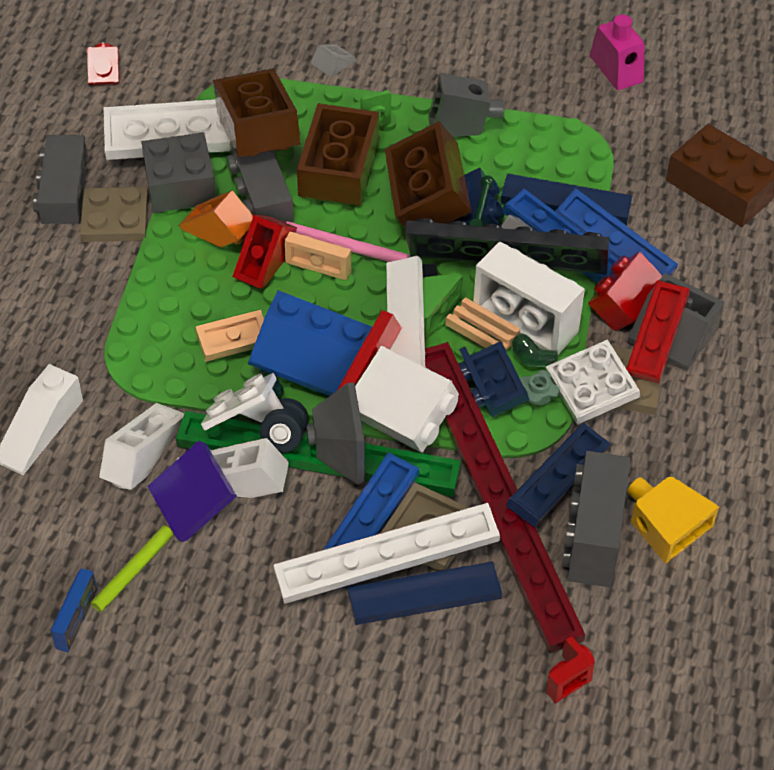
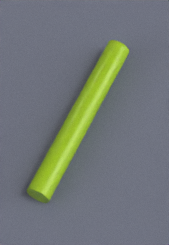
M163 525L90 602V605L101 613L174 535L172 530Z

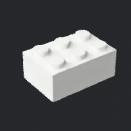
M499 242L476 265L473 302L521 329V338L557 357L579 333L585 288L578 285L575 281L552 271L546 265L525 256L519 250Z

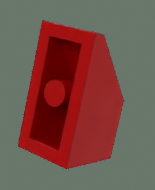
M253 215L232 277L263 289L286 260L285 239L289 232L296 233L297 227L270 216Z

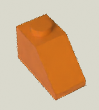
M231 190L196 205L179 224V227L183 231L219 247H224L231 243L238 245L245 240L253 215Z

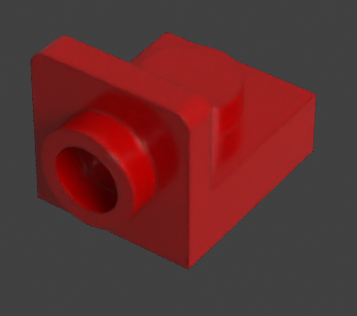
M572 636L564 640L562 657L565 660L557 663L548 674L546 693L555 704L592 681L595 664L594 657L585 645H580Z

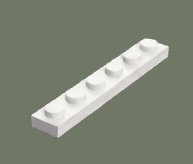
M485 503L277 563L273 566L284 604L495 543L500 540V534L489 504Z

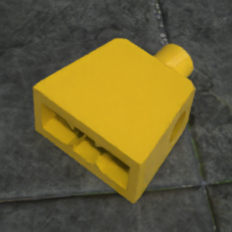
M639 477L631 483L627 490V493L636 500L631 523L665 563H668L715 524L719 507L674 477H667L655 487L651 486L642 477Z

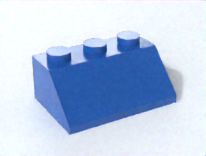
M278 290L266 313L248 365L271 374L274 373L276 376L331 396L337 391L372 326Z

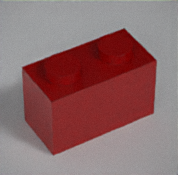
M641 252L629 258L625 255L620 257L610 268L613 271L612 274L603 278L594 287L596 293L588 302L593 310L614 331L633 323L637 319L648 294L655 286L656 280H660L662 277Z

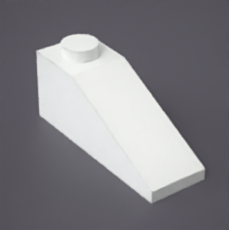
M48 364L29 387L0 444V465L21 475L25 474L83 402L77 376Z
M156 403L105 440L99 478L112 482L118 488L133 489L149 476L178 432L185 413Z
M267 438L210 450L237 497L255 498L283 492L289 462Z

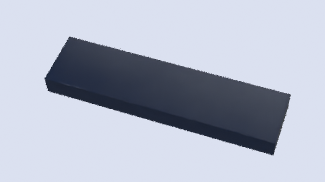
M507 173L500 203L506 204L521 190L526 189L552 210L556 211L576 188L627 226L633 195Z
M582 423L509 498L506 506L535 528L573 487L577 464L584 465L586 451L605 453L611 443L585 423Z
M492 561L348 587V597L355 625L498 600L502 598V590Z

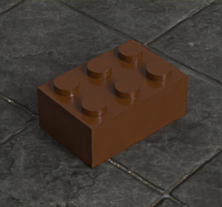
M274 68L213 80L217 114L238 157H253L261 152L271 150L283 151L291 146L300 145L297 110Z
M317 104L297 167L299 197L361 205L379 141V112Z
M440 121L384 149L395 216L405 229L407 220L416 221L419 218H427L435 221V223L448 224L472 212L458 143Z
M708 123L670 155L666 181L740 227H743L774 199V162Z

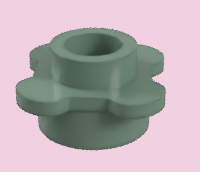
M540 370L531 377L523 376L520 378L530 399L527 401L531 404L544 405L559 395V387L553 384L551 374L546 370Z

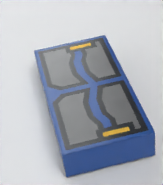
M82 568L78 571L51 627L53 642L57 650L69 652L87 614L90 602L97 592L93 571Z

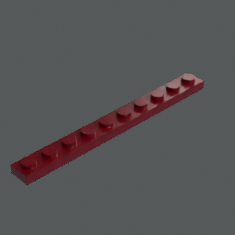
M445 342L426 348L425 368L451 380L459 393L454 411L450 415H446L443 421L481 504H489L500 534L498 542L548 652L551 653L563 649L564 640L570 636L578 643L585 640V632L536 528L506 506L509 498L517 491V487L449 343Z

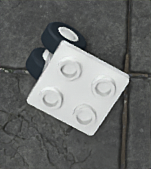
M274 373L266 377L258 374L244 382V388L234 393L232 389H228L214 397V404L206 410L207 415L203 419L201 426L204 430H207L240 413L262 422L260 426L261 439L267 438L280 453H286L294 450L299 445L306 431V424L309 423V416L306 408L297 400L290 398L279 400L272 389L277 380Z

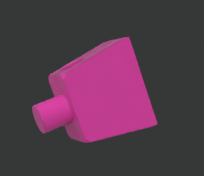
M617 15L614 21L602 24L597 28L590 57L617 91L643 83L644 42L632 28L631 17Z

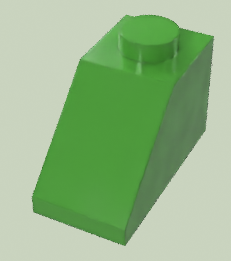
M456 272L423 278L424 338L426 340L462 297V274Z

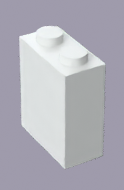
M383 346L380 347L355 386L361 421L423 453L427 445L435 441L439 433L440 424L446 415H450L454 411L459 396L451 380Z

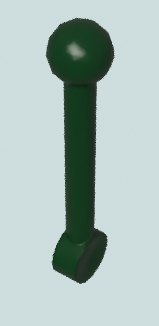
M489 175L484 176L481 180L483 188L475 218L470 221L469 226L482 227L481 217L489 188L494 184L493 178Z

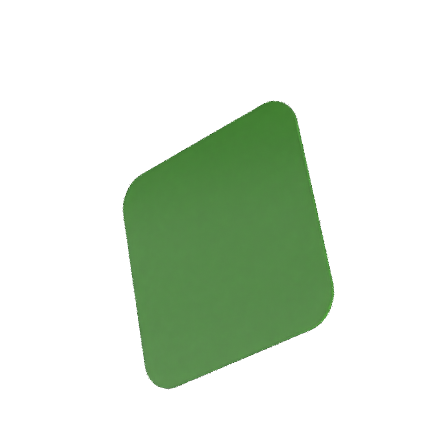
M279 78L297 110L300 145L291 146L283 151L273 150L292 198L293 223L410 254L405 234L406 229L395 216L384 149L430 126L428 114L432 99L391 94V123L379 126V141L361 205L299 197L297 167L318 103L351 108V104L360 102L362 96L378 92ZM214 85L201 92L195 101L215 100ZM504 109L502 118H486L481 134L453 137L459 146L464 175L481 168L486 175L492 176L500 190V194L497 195L499 203L507 173L610 191L614 166L611 148L597 131L582 123L579 119ZM231 151L209 152L216 197L231 190L238 197L234 183L236 175H230L226 162V156L231 155ZM243 196L238 197L241 202L245 200ZM195 207L152 213L146 230V238H143L105 343V363L108 373L116 385L136 399L153 404L158 403L165 406L206 412L214 404L213 399L218 394L228 389H232L234 393L244 388L243 383L258 374L266 377L271 373L248 365L253 349L205 362L195 334V326L261 310L265 318L279 290L373 327L380 312L383 310L387 312V262L351 252V273L347 281L288 264L285 260L266 286L260 289L232 277L244 241L238 245L231 243L224 247H219L183 231L179 224ZM504 214V217L501 218L502 224L508 217L506 214ZM420 258L422 264L436 263L438 275L456 272L463 275L462 297L447 316L449 314L453 315L454 308L457 305L461 306L462 300L465 297L474 301L475 273L478 263ZM552 270L585 288L579 333L557 357L519 337L506 351L519 378L523 376L531 377L540 370H546V366L585 350L592 308L588 302L594 296L595 282L584 273ZM446 317L428 339H425V349L448 342L458 363L464 361L459 350L460 348L466 346L469 355L485 349L446 326ZM461 318L462 321L466 322L467 324H469V325H471V326H473L474 328L477 329L476 326L472 325L471 323H469V322H467V321H465L464 319ZM488 334V336L500 342V340ZM275 375L277 380L272 389L279 400L290 398L300 402L308 412V424H313L312 409L329 396ZM474 380L467 382L470 390L476 387ZM560 395L552 398L544 405H534L525 401L494 417H491L486 405L479 408L502 458H522L549 449L565 436L574 420ZM240 413L235 415V417L252 419ZM361 421L364 437L400 442ZM442 421L437 438L427 447L457 451L444 421Z

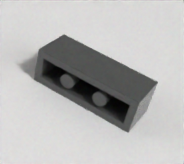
M47 135L45 148H40L39 160L42 170H37L36 185L39 193L33 194L34 212H39L41 224H80L88 158L84 135Z
M230 142L231 155L226 156V162L230 175H236L234 183L238 197L243 196L245 199L242 200V203L252 215L270 216L285 223L287 221L293 223L292 198L273 150L261 152L253 157H238Z

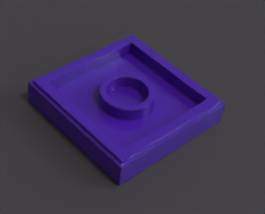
M200 440L147 486L175 537L182 542L187 541L237 497L207 444Z

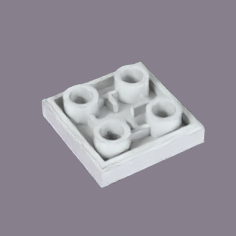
M608 339L546 366V371L551 374V381L559 387V395L577 425L640 397V390Z

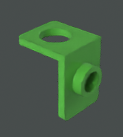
M389 90L362 96L360 102L351 104V108L379 112V126L391 123V93Z

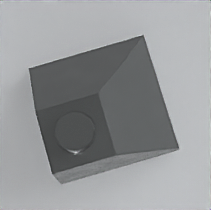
M355 382L347 383L312 409L313 424H306L308 445H315L316 456L319 461L356 484L364 483V435Z

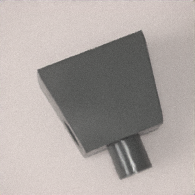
M439 73L428 114L429 125L440 121L452 137L472 136L482 133L486 118L503 117L504 101L490 99L487 84L484 81Z

